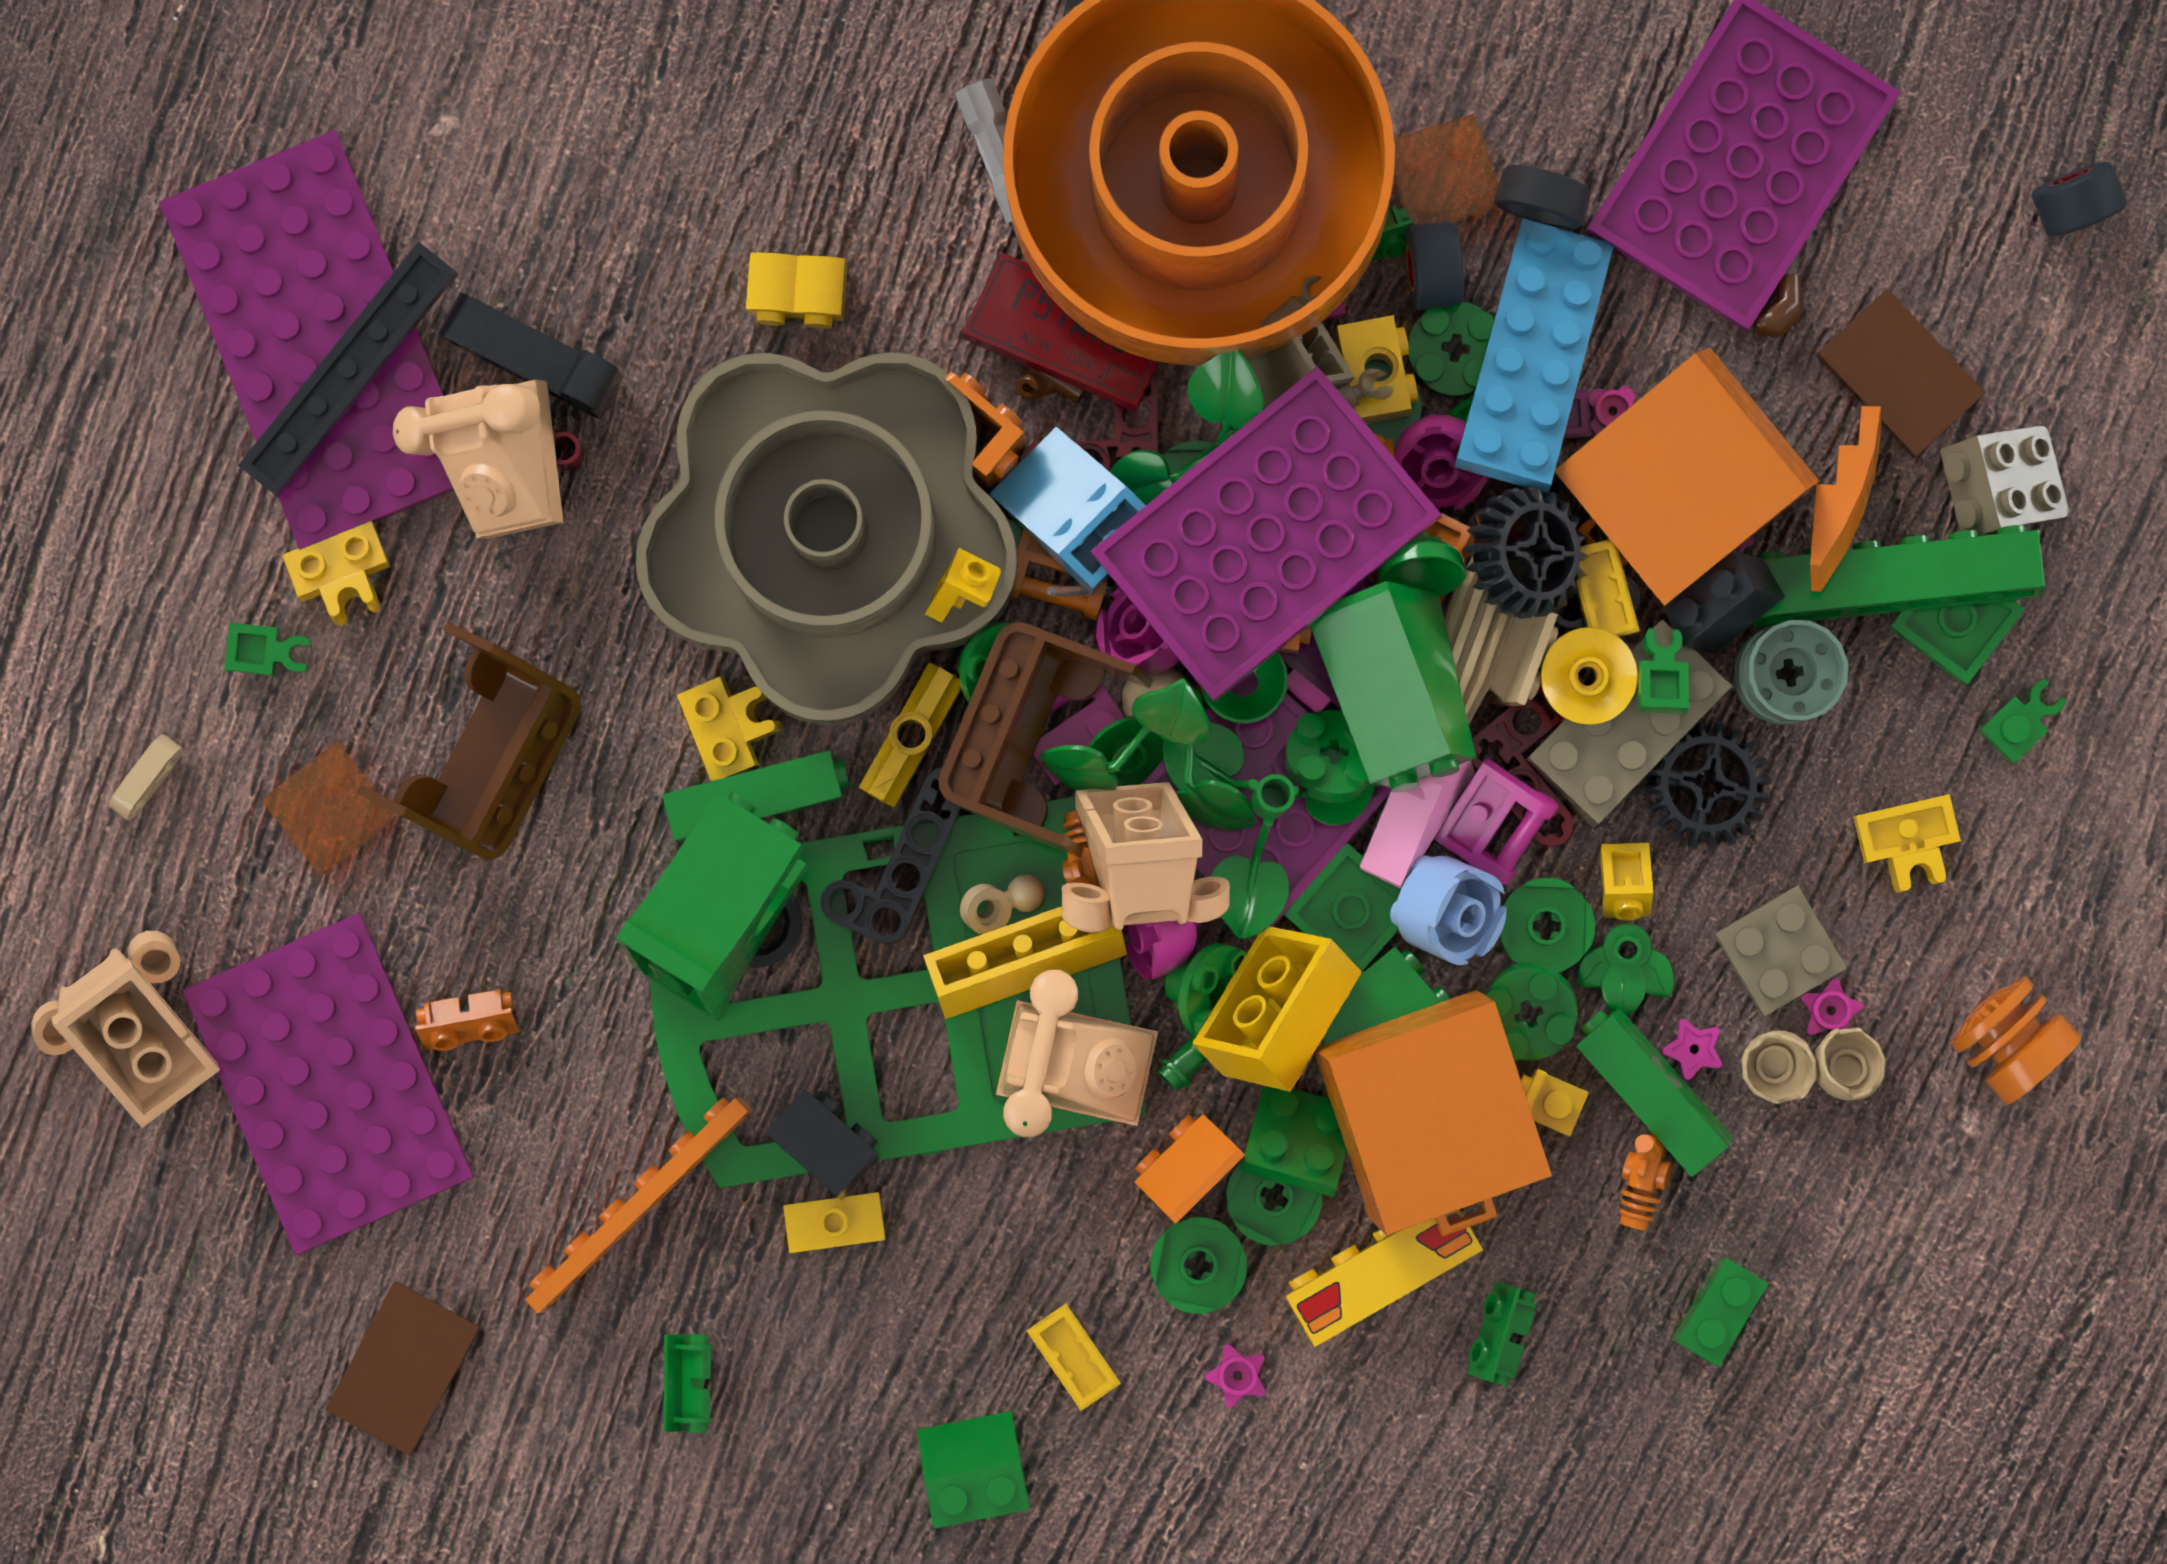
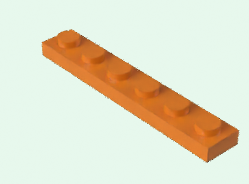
M725 1097L719 1100L703 1116L708 1124L696 1136L688 1131L678 1139L668 1150L674 1156L661 1169L655 1164L647 1169L634 1182L638 1191L626 1203L621 1198H618L598 1217L604 1224L594 1234L589 1236L585 1231L581 1233L565 1248L564 1252L569 1256L568 1259L556 1270L551 1265H548L529 1283V1286L534 1291L525 1301L538 1314L550 1308L754 1112L741 1097L734 1098L730 1103Z

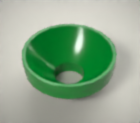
M1423 532L1403 546L1378 569L1377 579L1378 584L1389 581L1438 593L1440 597L1456 590L1462 585L1466 579V566L1462 554L1454 546L1443 541L1440 537L1430 536L1427 532Z
M1277 651L1253 671L1258 680V687L1253 694L1247 697L1237 696L1229 690L1214 703L1201 687L1202 695L1207 705L1221 718L1233 723L1248 724L1267 718L1277 710L1287 691L1288 674L1282 656Z

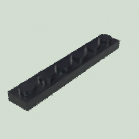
M418 242L238 466L275 496L279 497L458 276V273Z

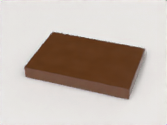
M1888 289L1816 354L1822 363L1863 406H1881V425L1913 459L1986 393Z
M395 1281L325 1410L411 1456L472 1346L481 1326L408 1286Z

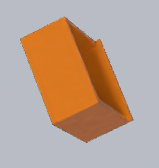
M1710 347L1694 353L1555 469V473L1591 516L1588 521L1576 530L1577 533L1588 536L1584 540L1587 545L1600 542L1592 533V530L1598 524L1623 556L1620 557L1622 567L1629 562L1664 606L1674 600L1723 558L1738 549L1820 482Z
M1474 990L1322 1044L1316 1048L1314 1053L1366 1206L1367 1216L1386 1235L1434 1218L1441 1236L1449 1235L1496 1218L1497 1213L1492 1197L1552 1176L1496 1003L1479 991ZM1481 1202L1482 1210L1449 1222L1447 1221L1445 1214Z

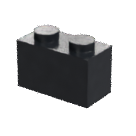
M1732 551L1667 604L1663 610L1673 628L1680 630L1684 647L1715 654L1785 598V595L1763 558Z
M804 1089L766 1133L842 1201L880 1158L877 1152L872 1149L878 1141L857 1122L849 1128L836 1116L842 1109L821 1090L814 1097Z

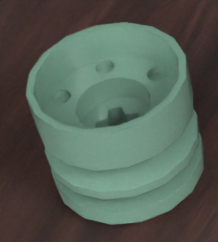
M1789 620L1755 632L1741 645L1733 662L1732 683L1739 702L1752 716L1769 724L1791 725L1825 714L1840 700L1848 683V660L1842 644L1827 628L1812 621ZM1783 666L1788 670L1793 669L1794 678L1787 680V683L1784 679H1777L1776 670L1782 669Z

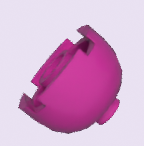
M1432 414L1416 420L1402 431L1394 446V458L1438 511L1439 507H1449L1454 505L1456 510L1465 507L1479 496L1487 481V476L1454 467L1466 422L1450 415Z
M1117 587L1110 595L1115 600L1110 605L1108 612L1102 609L1097 620L1096 639L1099 650L1137 665L1147 675L1162 673L1177 665L1180 661L1121 588Z
M1178 921L1125 925L1131 943L1125 944L1126 956L1142 978L1146 980L1152 978L1153 980L1165 976L1184 965L1192 956L1197 940L1196 928L1201 923L1186 921L1184 924H1179Z

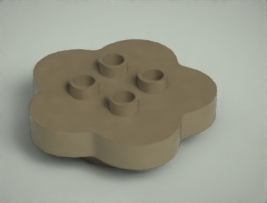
M753 353L731 358L707 372L689 393L679 416L676 442L681 471L680 480L659 501L648 516L637 545L636 570L639 585L648 605L661 622L674 634L693 645L713 651L739 655L754 683L774 706L797 720L822 726L853 723L875 713L900 689L915 659L919 655L932 651L947 650L970 642L977 632L992 623H996L1005 612L1015 590L1018 574L1016 546L1011 527L1005 515L994 500L974 481L975 474L971 463L978 456V435L975 419L968 399L944 379L948 373L926 359L904 353H879L865 356L828 373L820 372L791 357L771 353ZM958 548L1000 568L999 579L991 599L985 607H981L966 599L960 610L952 606L942 623L925 615L937 582Z

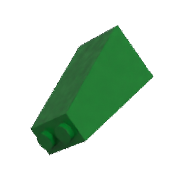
M1385 581L1340 599L1310 624L1370 784L1390 787L1391 792L1409 791L1417 788L1419 780L1430 775L1432 777L1452 775L1460 770L1459 764L1476 758L1438 593Z

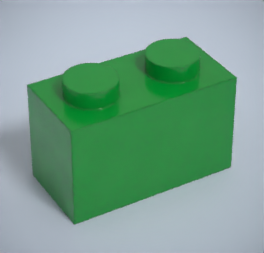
M1720 1257L1671 1340L1709 1364L1719 1367L1769 1283L1728 1258Z

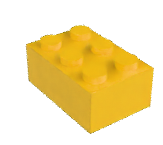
M1269 926L1258 934L1192 1044L1223 1076L1291 1092L1362 971L1332 939Z

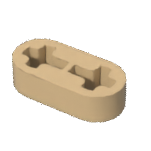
M165 734L157 737L116 789L108 806L127 821L133 819L174 768L183 753V748Z

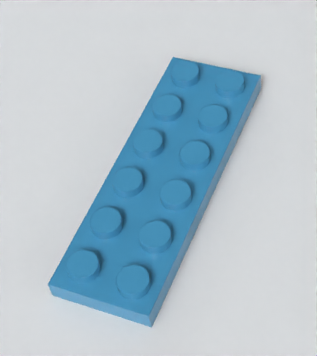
M1522 218L1455 462V468L1525 488H1539L1540 492H1549L1614 246L1602 240Z

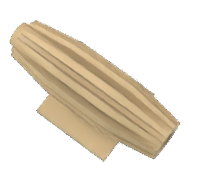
M1473 557L1471 558V560H1470L1469 564L1467 565V567H1468L1471 563H1473ZM1466 570V579L1451 595L1444 615V621L1469 724L1488 689L1494 693L1491 703L1497 706H1525L1527 699L1532 700L1541 683V673L1537 671L1543 654L1547 653L1548 649L1557 639L1558 628L1554 627L1558 614L1552 612L1544 617L1532 616V618L1519 619L1514 617L1513 614L1505 615L1498 613L1497 605L1484 603L1486 590L1479 591L1472 588L1478 578L1477 573Z

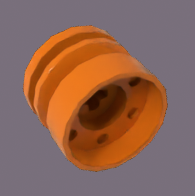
M2026 976L2021 977L2009 986L1998 989L1968 1015L1960 1031L1950 1042V1045L1957 1053L1963 1052L1975 1042L1980 1044L1966 1061L1970 1067L1980 1065L1991 1057L1994 1059L1996 1064L1990 1070L1984 1082L2005 1105H2010L2042 1081L2075 1049L2082 1039V1036L2061 1014L2054 1015L2041 1024L2035 1019L2047 1001L2043 994L2037 995L2025 1005L2020 1003L2034 986Z

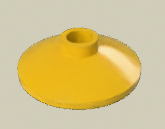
M1580 628L1562 635L1551 645L1543 659L1540 678L1545 698L1559 715L1575 723L1592 725L1613 719L1629 705L1636 691L1638 671L1631 650L1618 636L1599 628ZM1583 667H1589L1595 673V680L1589 686L1581 684L1578 679V673Z

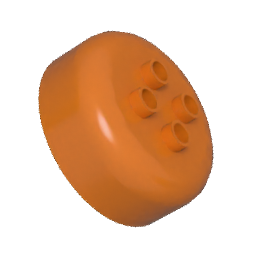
M1084 0L1054 26L1039 44L1027 63L1015 88L1010 104L1003 146L1005 188L1014 231L1025 259L1048 295L1075 322L1106 343L1130 354L1178 365H1201L1217 354L1231 353L1236 350H1241L1246 359L1254 358L1279 349L1292 339L1303 336L1328 317L1357 285L1369 266L1380 242L1387 219L1395 161L1393 125L1387 99L1378 76L1365 52L1351 33L1315 0ZM1314 275L1323 277L1309 289L1310 297L1317 296L1315 299L1287 317L1262 328L1260 327L1261 321L1291 297L1295 296L1298 299L1302 296L1301 288L1306 278Z

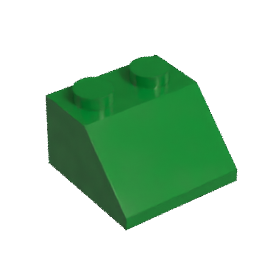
M1012 1411L917 1429L924 1481L934 1529L1030 1510V1501Z

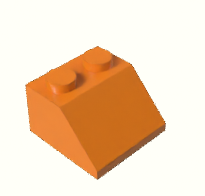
M1188 1114L1169 1133L1175 1142L1162 1154L1154 1148L1134 1168L1140 1174L1134 1183L1175 1224L1245 1156L1204 1114L1197 1120Z

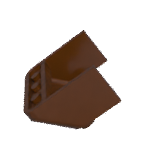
M447 622L443 629L444 631L475 648L465 668V682L467 686L482 696L438 780L425 774L414 775L403 783L394 801L362 784L356 793L485 860H493L503 855L510 846L578 718L581 701L578 693L573 688L496 644Z
M1016 622L1005 626L998 633L940 772L939 788L942 795L954 805L1008 830L1081 858L1084 851L1082 847L1066 836L1043 828L1048 815V804L1041 792L1022 783L1026 770L1057 695L1073 701L1087 700L1098 692L1106 672L1149 689L1153 679L1133 663L1032 625Z

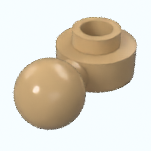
M1022 874L1015 877L1005 892L990 884L976 885L969 889L961 900V918L969 928L981 935L1007 925L1012 909L1015 908L1020 912H1032L1038 909L1045 899V887L1040 879L1030 874ZM986 900L987 906L985 910L977 914L979 904Z

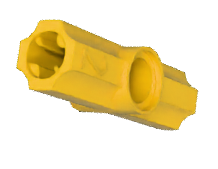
M928 663L900 715L892 722L887 738L858 787L860 790L894 809L896 808L921 761L932 748L934 738L962 690L959 678L938 666ZM909 723L919 724L925 730L924 741L915 748L904 747L899 742L898 735L900 730Z

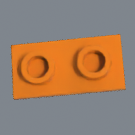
M501 989L468 995L470 1011L461 1013L458 997L424 1003V1008L416 1009L418 1025L415 1026L424 1049L447 1051L456 1048L461 1043L477 1040L495 1042L504 1039L509 1034L519 1033V1027L512 1013L515 1010L512 992L502 993Z

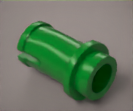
M1194 1035L1169 1060L1163 1058L1160 1061L1163 1066L1157 1073L1175 1091H1178L1182 1086L1188 1088L1191 1085L1188 1080L1208 1061L1192 1044L1196 1038Z

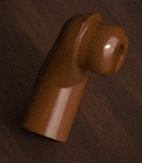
M1785 274L1777 285V302L1767 312H1760L1753 322L1754 331L1758 336H1770L1772 339L1781 337L1798 322L1801 317L1800 275Z
M1033 368L1023 371L1016 382L1018 394L1025 399H1037L1058 392L1078 404L1087 392Z

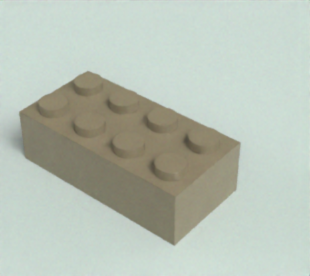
M1662 619L1653 628L1655 629V642L1661 647H1669L1670 635L1673 629ZM1642 639L1631 651L1637 666L1640 660L1651 661L1643 650ZM1682 644L1675 656V662H1689V710L1686 714L1638 712L1636 687L1635 694L1629 705L1613 719L1592 725L1579 724L1565 719L1526 759L1540 778L1592 828L1597 826L1732 687L1694 649L1686 648Z

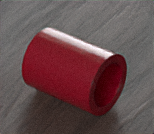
M563 431L554 434L555 454L558 447L563 443L575 444V453L571 458L560 460L556 457L557 467L565 471L578 468L585 457L582 444L572 433Z

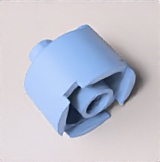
M1425 855L1415 861L1412 872L1402 886L1398 900L1392 905L1390 919L1394 925L1398 926L1401 936L1410 945L1452 964L1464 965L1468 964L1469 962L1466 960L1474 955L1480 957L1485 955L1497 942L1506 920L1507 908L1501 906L1500 892L1503 894L1505 892L1501 882L1487 872L1448 856L1430 857Z

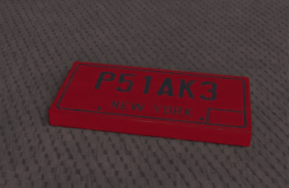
M1002 252L962 331V339L1135 412L1160 363L1159 361L1130 354L1106 343L1085 330L1069 317L1048 295L1028 263Z

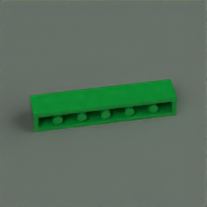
M2011 525L1999 528L1997 530L1998 534L1978 536L1977 531L1964 530L1951 533L1947 540L1930 541L1929 536L1919 535L1901 539V545L1881 547L1880 541L1858 542L1852 545V550H1847L1821 592H1811V548L1805 549L1804 555L1785 557V553L1782 551L1760 553L1756 557L1764 559L1785 598L1753 623V628L1773 626L1789 620L1820 621L2043 597L2045 580L2039 530L2027 531L2024 525Z

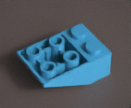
M1057 427L989 494L1091 595L1110 577L1091 553V550L1146 506L1120 480Z

